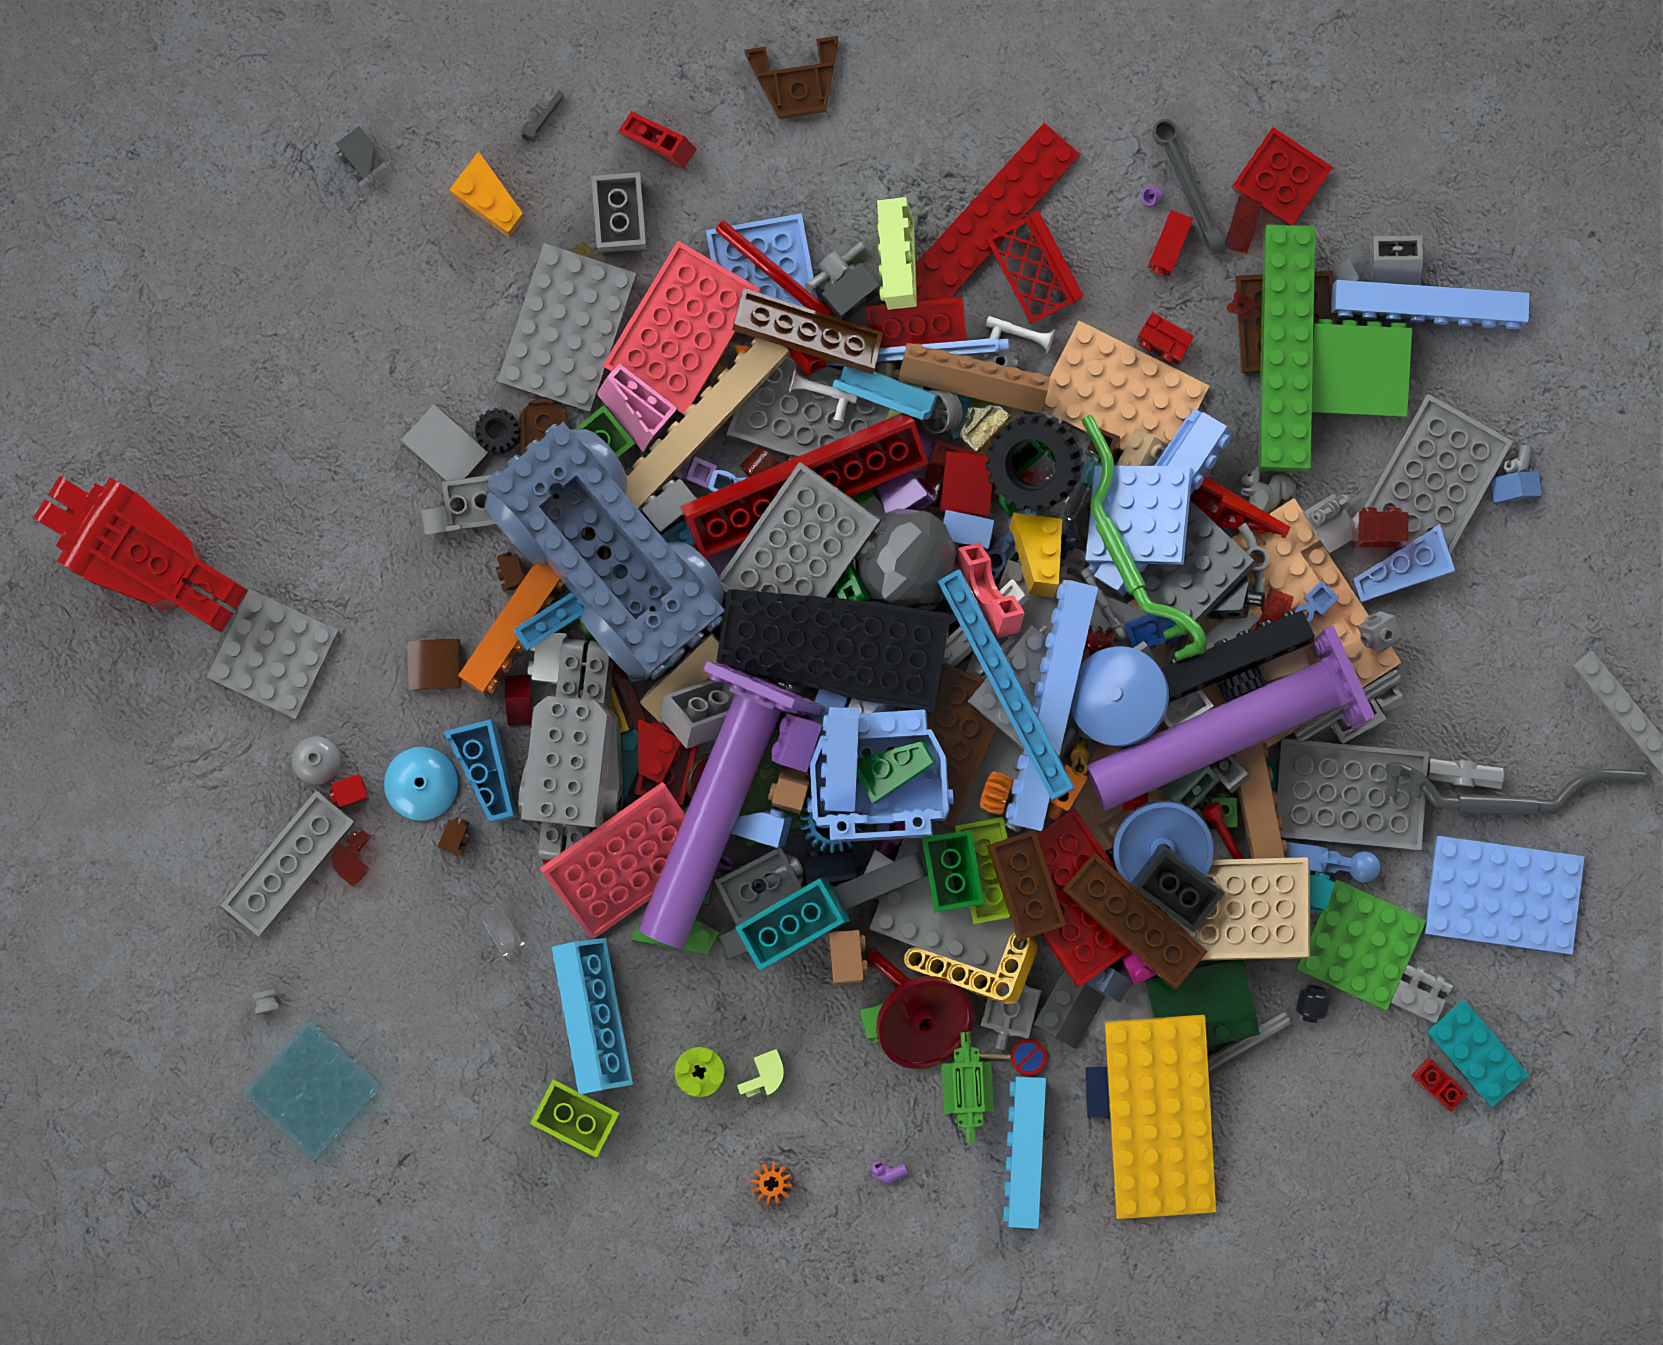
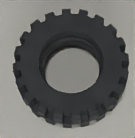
M1045 414L1023 415L1002 427L991 440L992 444L986 453L988 461L985 463V469L990 473V476L987 477L990 484L993 483L996 489L994 492L997 496L1002 495L1005 497L1004 502L1008 505L1015 504L1017 509L1023 511L1030 509L1031 512L1052 508L1069 496L1074 487L1079 483L1081 479L1080 472L1084 467V462L1081 461L1083 450L1082 447L1079 448L1077 445L1079 439L1076 434L1072 436L1069 432L1071 428L1067 424H1060L1059 419L1053 416L1047 418ZM1038 440L1052 450L1057 467L1054 476L1047 483L1033 485L1025 482L1017 474L1013 465V453L1022 442Z

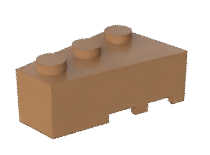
M782 765L778 783H772L768 802H772L771 808L782 809L786 813L796 816L800 815L811 776L810 768H808L807 772H803Z

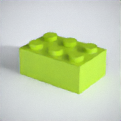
M553 1079L530 1124L598 1158L621 1113L584 1094L579 1095L578 1091Z

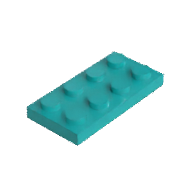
M1465 1000L1459 1002L1426 1031L1490 1108L1495 1106L1529 1076Z

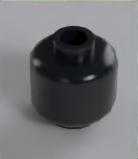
M1307 985L1306 988L1301 989L1299 992L1296 1011L1303 1016L1304 1021L1317 1023L1318 1019L1326 1018L1331 997L1324 987Z

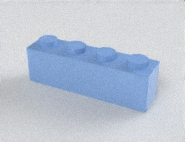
M830 707L829 715L824 716L823 731H828V739H823L822 754H827V763H822L821 778H826V786H821L820 801H825V810L855 812L860 709Z

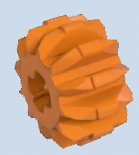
M993 771L985 783L980 800L981 809L991 814L1001 815L1004 813L1012 793L1013 778L1002 772Z
M774 1162L771 1165V1171H768L766 1164H762L765 1173L762 1174L757 1169L754 1171L761 1178L760 1180H750V1183L759 1184V1187L753 1188L751 1191L756 1193L761 1190L762 1193L758 1196V1201H761L764 1195H767L766 1204L770 1205L771 1196H775V1201L779 1204L781 1203L778 1196L779 1193L785 1198L789 1196L787 1192L782 1190L783 1187L792 1189V1184H784V1180L790 1179L791 1175L781 1176L786 1169L784 1166L780 1168L778 1173L775 1172L776 1163ZM770 1176L775 1177V1181L778 1180L779 1186L774 1187L773 1191L767 1190L768 1186H764V1181H768Z

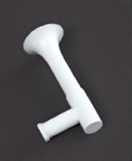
M991 316L988 317L986 327L993 328L989 339L999 338L1001 331L1008 334L1011 333L1041 344L1045 348L1046 354L1051 347L1055 329L1050 333H1038Z
M796 368L793 372L788 392L790 393L794 389H807L839 399L833 420L841 423L844 422L843 419L848 402L855 404L858 397L835 387L804 379L798 375Z

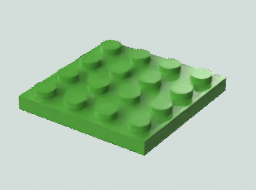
M1336 879L1327 910L1320 913L1310 935V958H1300L1295 970L1387 1011L1427 920Z

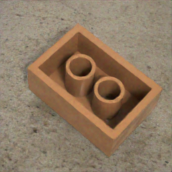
M859 930L829 932L833 985L862 983L863 977L868 975L867 960H862L861 952L866 950L865 936L860 935Z

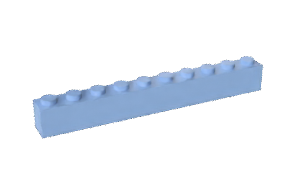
M1063 580V584H1060L1057 590L1059 602L1051 616L1053 628L1046 638L1047 654L1041 660L1040 671L1042 676L1040 682L1036 683L1034 695L1037 697L1035 706H1032L1058 756L1061 751L1098 590L1096 586L1071 580ZM1024 749L1023 755L1021 754L1018 759L1017 768L1020 769L1018 779H1015L1012 785L1013 801L1012 804L1009 803L1006 811L1007 823L1042 831L1050 796Z

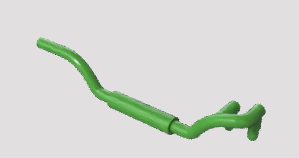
M1087 415L1081 421L1099 454L1102 465L1100 482L1090 502L1091 512L1097 522L1095 527L1130 595L1135 596L1142 610L1150 615L1171 619L1176 623L1174 627L1164 631L1165 639L1170 640L1176 636H1185L1189 632L1191 633L1194 643L1175 652L1176 660L1181 661L1197 654H1204L1207 649V640L1201 626L1185 612L1167 605L1153 603L1145 591L1146 584L1112 518H1108L1102 504L1109 492L1114 475L1113 456L1093 416Z

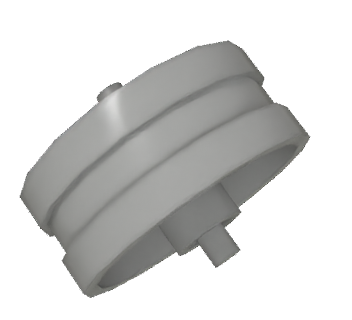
M938 389L928 391L938 396L931 417L921 420L922 425L933 434H941L957 428L962 419V405L958 396L955 393Z

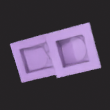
M694 456L689 459L674 477L708 489L712 473L716 470L717 466Z

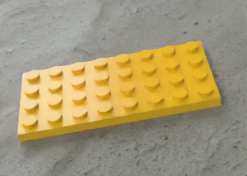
M1205 1015L1104 1022L1116 1218L1127 1219L1216 1212Z

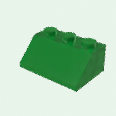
M966 830L922 838L921 843L934 914L984 904L972 831Z

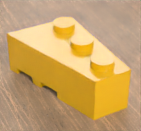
M1013 513L1009 530L1013 535L1015 550L1022 564L1021 570L1029 595L1054 598L1059 585L1062 519Z

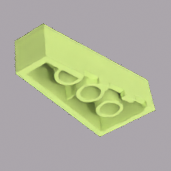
M907 198L877 200L878 234L880 237L878 251L882 265H879L880 279H883V286H880L881 301L886 302L888 310L917 307L914 220Z

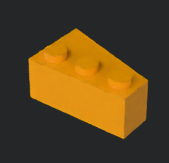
M478 151L449 189L451 196L508 238H511L524 221L523 213Z

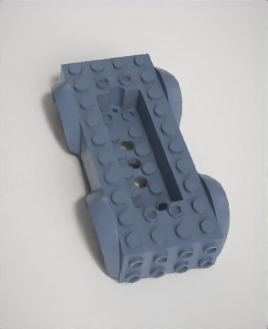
M564 422L559 426L555 423L545 431L546 435L542 440L538 441L535 439L525 448L527 451L521 457L518 454L507 462L505 470L502 472L497 470L487 479L489 482L486 487L485 508L507 537L534 565L547 563L585 607L581 616L583 624L616 664L632 679H644L646 681L651 677L654 680L665 671L664 669L669 661L674 664L684 655L683 653L688 645L690 648H693L702 640L703 633L706 630L711 633L721 624L723 620L722 615L725 611L722 608L724 599L722 584L715 570L696 549L684 542L667 543L627 497L628 483L624 468L613 450L599 436L587 429L570 430ZM586 527H590L595 531V538L591 541H585L581 537V531ZM601 547H606L611 551V557L607 560H602L598 557L597 550ZM624 565L628 571L627 576L622 579L616 578L613 574L615 566Z

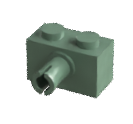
M1206 766L1159 787L1158 790L1167 801L1178 802L1191 809L1196 805L1202 811L1206 807L1203 803L1204 801L1207 805L1211 804V799L1206 794L1220 779L1209 766Z

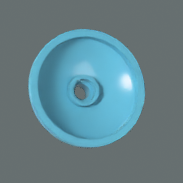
M415 747L403 751L390 763L384 778V790L390 805L400 815L411 820L427 821L439 817L451 807L458 792V776L454 765L444 754L428 747ZM418 778L424 779V785L421 787L415 785V781Z

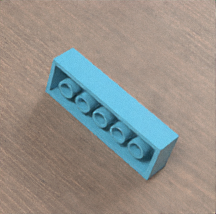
M606 938L575 941L552 947L579 1095L633 1085Z

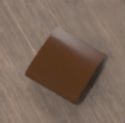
M460 639L407 641L408 690L461 688V679L458 676L461 672Z

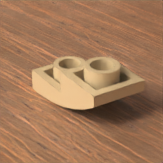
M1303 647L1257 667H1259L1265 682L1295 673L1311 664L1306 648Z

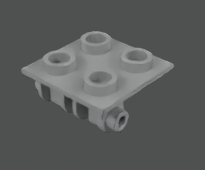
M1332 494L1302 512L1329 554L1361 534L1345 510L1350 503V498L1347 495L1336 497L1335 494Z

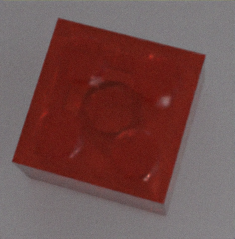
M1365 507L1352 518V547L1402 548L1408 542V512H1402V508H1387L1385 512H1377L1375 507Z

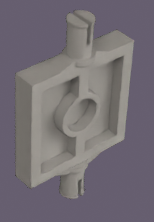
M1024 985L1020 998L1011 1005L987 998L980 1026L993 1029L999 1033L995 1048L999 1049L1001 1040H1003L1001 1050H1005L1008 1036H1019L1029 1039L1041 990ZM1009 986L1003 989L1002 996H1006L1009 993Z

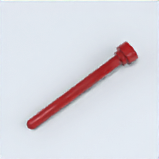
M1214 802L1204 807L1201 811L1206 821H1210L1211 824L1214 823L1233 859H1244L1222 819L1224 811L1220 803Z

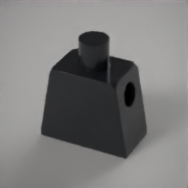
M1245 576L1206 616L1209 619L1246 618L1249 614L1250 606L1263 607L1265 593L1254 591V583L1249 577Z

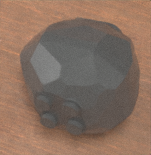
M898 508L884 513L879 518L880 522L855 556V570L864 589L869 594V601H879L914 608L937 605L945 596L938 580L959 568V564L955 561L957 553L946 525L936 516L925 511Z

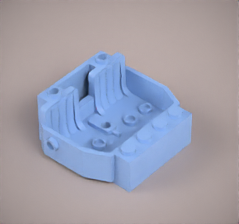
M926 710L859 714L858 759L865 758L862 756V750L865 748L870 749L872 755L887 752L889 747L898 748L921 741L926 744L936 764L876 804L872 803L857 777L855 812L825 810V801H820L821 786H826V778H821L822 763H827V754H822L823 739H828V731H826V736L820 737L810 763L812 797L807 798L808 813L813 812V819L817 826L820 828H830L831 841L835 843L934 836L933 822L946 821L950 813L949 804H954L953 789H948L947 758L931 729L928 730ZM915 818L922 819L923 823L920 827L913 825ZM905 821V831L889 830V824ZM845 822L847 824L846 830L839 831L838 823ZM855 824L877 825V832L856 833Z

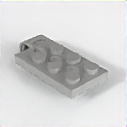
M491 475L442 481L445 506L421 509L424 534L497 524L486 508H480L475 503L477 495H486V487L489 482L487 479ZM459 497L464 500L465 507L462 511L452 509L451 501L453 498Z

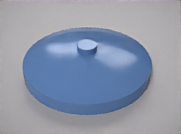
M1118 646L1100 650L1086 659L1079 668L1070 707L1073 718L1086 735L1101 744L1115 747L1136 744L1150 736L1161 724L1166 714L1169 702L1167 680L1159 665L1148 655L1137 649Z
M1161 800L1149 802L1133 810L1120 824L1114 838L1113 858L1118 873L1131 885L1133 879L1161 843L1204 875H1207L1213 859V841L1207 825L1191 808L1174 801Z

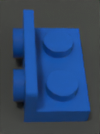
M1148 614L1127 621L1124 624L1133 648L1144 641L1149 649L1153 650L1156 648V644L1165 642L1168 645L1179 640L1178 636L1170 640L1165 639L1164 631L1176 625L1173 620Z

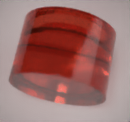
M756 445L739 465V468L748 477H751L781 463L763 448Z

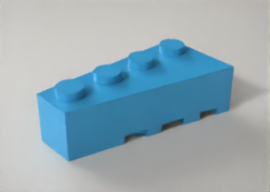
M490 719L444 731L489 821L497 823L519 817L497 722Z

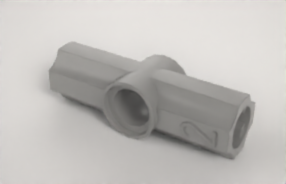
M1429 759L1427 778L1436 782L1453 783L1454 786L1475 788L1476 786L1500 790L1504 778V768L1477 765L1476 762L1455 760L1453 762Z

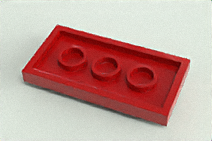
M963 296L917 300V307L888 310L886 303L865 306L867 327L883 332L880 348L906 346L907 343L923 345L968 341Z

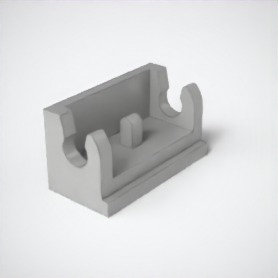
M1374 698L1368 702L1375 717L1362 727L1353 730L1351 726L1348 727L1345 724L1343 717L1329 725L1340 744L1350 741L1386 720L1385 715Z

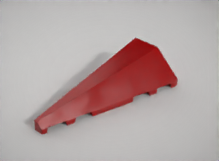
M1203 476L1204 480L1197 490L1194 489L1190 495V501L1220 527L1239 530L1238 527L1246 523L1251 530H1257L1258 534L1265 535L1268 532L1282 535L1281 538H1286L1291 528L1206 476Z

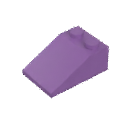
M787 713L786 717L781 721L780 735L778 741L773 745L771 761L807 772L822 725L796 714Z

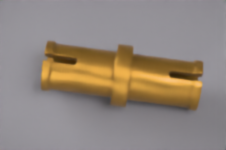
M1078 738L1073 742V750L1070 755L1071 769L1075 775H1079V770H1081V775H1084L1088 770L1087 764L1090 761L1089 743L1082 738V743L1080 744Z

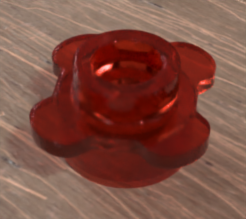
M1237 291L1234 293L1232 303L1227 305V310L1229 313H1235L1239 315L1240 319L1245 320L1249 317L1250 309L1255 307L1256 301L1254 298L1243 294V292ZM1242 303L1244 307H1239V304Z

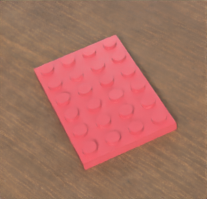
M677 241L604 362L603 367L612 372L618 364H621L676 406L677 411L683 414L691 404L695 403L737 331L732 330L743 288L761 293L762 290Z
M663 782L540 867L545 877L590 940L598 937L651 899L685 816Z

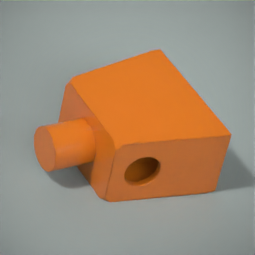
M1065 762L1064 768L1075 789L1068 792L1065 799L1057 798L1053 801L1049 798L1050 803L1047 807L1046 816L1053 820L1059 818L1063 809L1070 810L1088 778L1087 773L1081 775V770H1079V775H1075L1071 769L1072 765Z

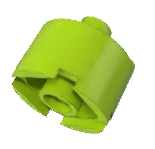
M691 1048L685 1051L676 1062V1082L681 1090L688 1095L694 1097L710 1096L723 1083L725 1076L724 1064L721 1058L708 1048ZM698 1065L700 1068L705 1067L707 1070L704 1073L705 1077L703 1079L693 1076V1073L696 1071L695 1067Z

